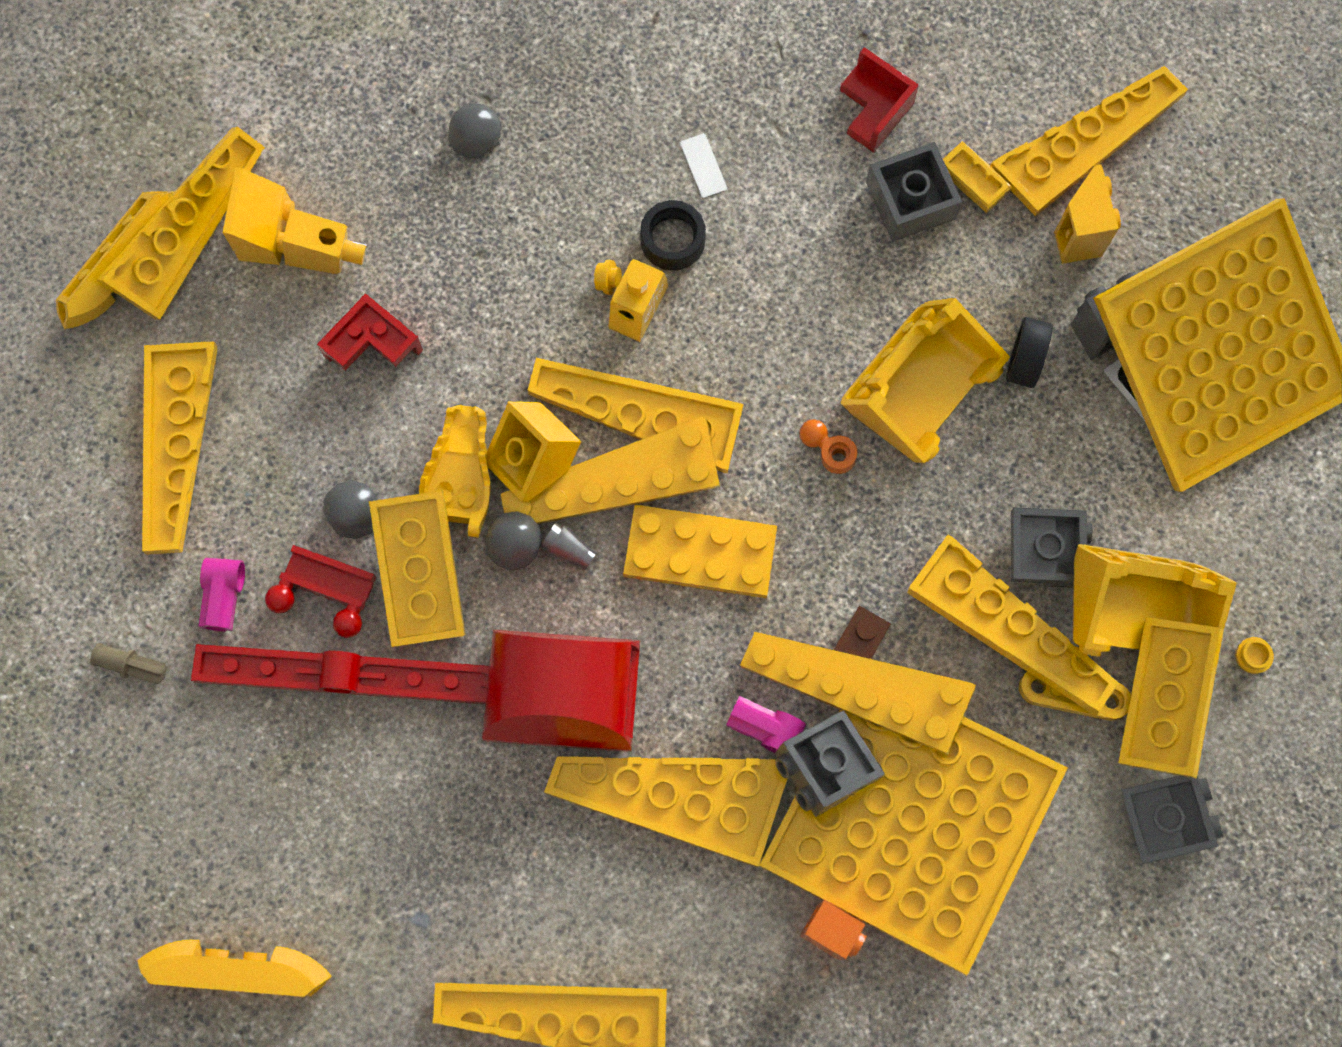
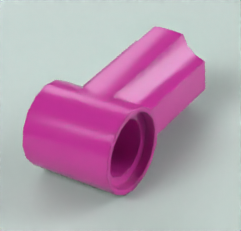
M205 558L203 560L200 572V584L203 590L199 627L201 629L219 632L233 631L237 594L242 591L245 581V564L243 560Z
M739 696L726 726L761 742V746L775 753L783 742L802 733L806 723L793 715L779 710L773 712Z

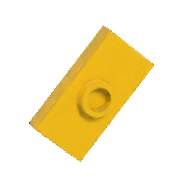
M963 141L943 158L953 183L985 213H988L1012 188L1003 177Z

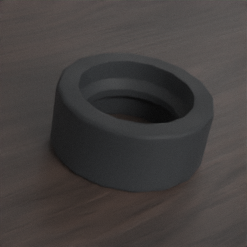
M667 200L654 205L646 212L641 222L640 244L646 258L653 265L664 270L678 271L690 267L700 258L705 248L706 226L703 217L694 206L683 201ZM680 219L691 226L694 233L693 241L685 250L666 252L658 248L654 243L652 237L655 226L664 220Z
M1024 317L1011 353L1006 381L1029 388L1036 386L1048 353L1053 324Z

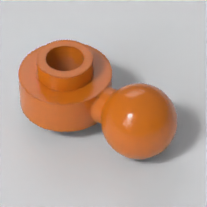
M811 419L803 423L799 432L801 441L808 447H819L822 449L821 461L828 471L835 474H843L854 467L857 460V447L850 438L841 435L828 437L826 425L817 419ZM840 453L845 456V459L843 461H836L832 456Z

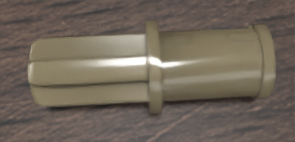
M103 643L96 644L90 658L92 666H99L118 672L125 679L132 676L154 684H160L164 680L167 666L164 663L139 656L135 650L131 649L126 652L106 646Z

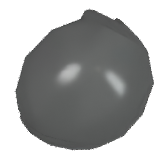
M468 103L453 114L449 123L448 141L453 150L463 157L482 158L487 150L497 146L502 124L497 114L486 105Z
M349 480L337 484L326 494L322 508L328 523L338 535L357 539L368 535L373 530L369 501L378 499L366 484Z
M518 511L502 513L496 518L487 532L486 539L484 540L486 554L497 566L507 570H519L520 568L527 567L537 556L542 544L540 526L531 516Z

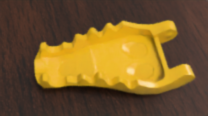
M457 405L448 407L446 410L442 435L438 437L432 449L431 459L425 464L420 478L419 494L443 490L448 522L469 524L468 537L479 538L489 509L491 482L487 465V447L485 443L487 419L485 411L476 406Z

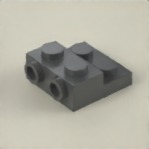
M1013 507L1011 510V582L1045 583V587L1074 588V558L1077 546L1079 544L1087 545L1092 541L1093 529L1092 523L1087 522V511Z
M844 710L783 742L775 752L778 757L775 759L778 772L783 778L788 779L790 777L798 789L795 795L799 805L805 811L811 810L815 817L846 801L850 795L876 782L885 774Z
M1198 775L1197 779L1174 776L1121 789L1142 864L1218 847L1217 839L1224 837L1218 815L1210 816L1207 809L1206 801L1213 799L1206 778L1199 779Z

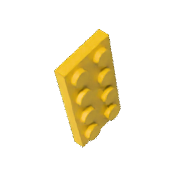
M440 490L369 501L391 647L465 636L444 491Z
M635 504L623 577L767 599L777 525Z
M1146 617L1118 761L1119 764L1197 779L1224 630L1220 627Z

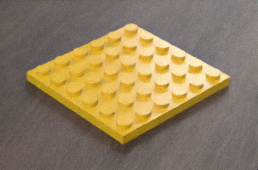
M1285 198L1273 200L1093 297L1175 491H1185L1342 403V345Z
M845 712L885 774L881 779L850 795L846 801L817 817L814 816L811 810H803L795 795L759 866L806 892L828 901L842 911L955 971L968 976L1068 767L966 717H963L950 751L946 755Z

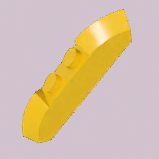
M175 191L142 192L56 299L57 314L64 329L84 325L102 315L115 302L111 295L113 291L98 282L97 279Z
M182 940L155 948L137 960L141 974L149 984L312 997L332 977L322 965L311 957L296 950L278 946L275 947L270 961H266L267 953L244 952L243 959L228 958L229 950L206 948L205 956H202L200 940Z

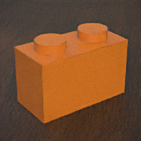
M823 900L817 904L800 937L837 960H845L848 956L855 957L867 937L861 933L866 924L828 901Z

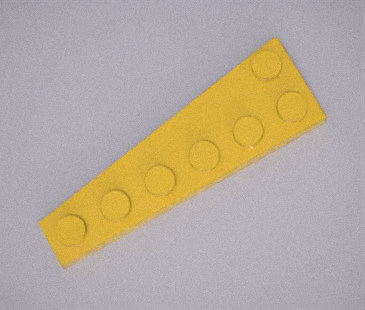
M1163 66L1125 87L1123 91L1103 99L1099 105L1090 110L1076 114L1072 117V120L1063 125L1047 130L1043 136L1030 143L1026 142L995 159L990 167L1012 186L1010 191L1036 216L1090 173L1095 165L1101 164L1184 97L1188 89Z
M238 126L232 127L105 269L97 281L152 318L160 320L227 211L235 167L251 171L265 147Z
M214 341L144 345L142 552L146 555L183 552L217 357V345Z
M536 358L527 390L528 395L641 440L696 418L706 416L716 469L728 474L744 404Z
M706 416L696 418L571 466L566 474L528 502H521L510 490L501 493L504 513L518 511L531 516L537 524L718 488L720 484Z
M948 534L909 586L907 593L1088 712L1097 716L1118 685V682L1087 654L1080 652L1079 648L1074 646L1056 627H1050L1044 622L1027 602L1024 604L1009 591L1010 587L1000 578H994L982 567L983 563Z
M754 632L740 664L742 668L842 711L844 710L849 714L946 755L950 751L976 689V685L970 682L759 632Z
M435 983L433 1023L550 1047H665L667 989Z

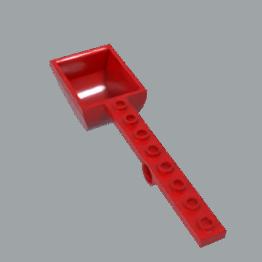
M493 629L489 666L366 657L345 651L312 653L196 644L191 681L204 684L485 704L482 740L485 742L632 752L641 641Z

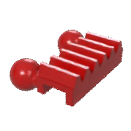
M293 545L291 548L293 554L285 572H281L279 576L280 581L278 585L272 586L266 592L265 603L268 609L278 614L289 611L295 602L292 588L296 586L303 591L312 592L317 596H323L328 600L337 601L347 606L346 609L339 611L334 616L333 629L337 635L343 638L356 636L362 628V618L359 614L361 610L363 611L377 578L375 574Z

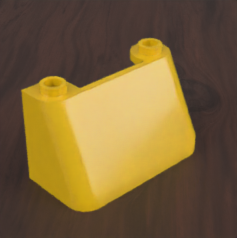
M956 298L928 301L915 309L847 390L841 399V405L851 415L915 463H925L933 459L940 449L938 446L940 437L935 432L974 384L992 383L1001 376L1004 371L1003 366L1010 356Z
M1079 544L1074 558L1073 642L1079 646L1078 650L1080 652L1097 657L1101 656L1102 652H1109L1111 646L1140 650L1146 617L1220 627L1224 630L1237 582L1209 568L1188 561Z

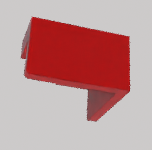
M863 48L860 51L857 65L841 83L840 91L864 107L848 127L847 135L874 153L914 105L919 84L867 48Z
M366 293L317 343L324 358L329 362L333 360L345 371L369 346L395 367L411 351L417 355L423 351L418 336Z

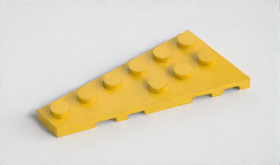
M557 756L544 793L758 868L787 779L783 778L778 772L775 759Z

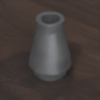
M557 523L553 525L540 546L547 551V556L578 566L583 570L587 569L597 553L589 548L566 525L562 527Z

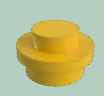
M606 260L604 263L596 265L594 285L597 291H603L605 295H613L622 279V272L620 267L616 266L614 260Z
M1250 637L1240 642L1237 646L1235 658L1239 667L1245 672L1260 674L1271 667L1274 654L1271 646L1265 640L1258 637Z

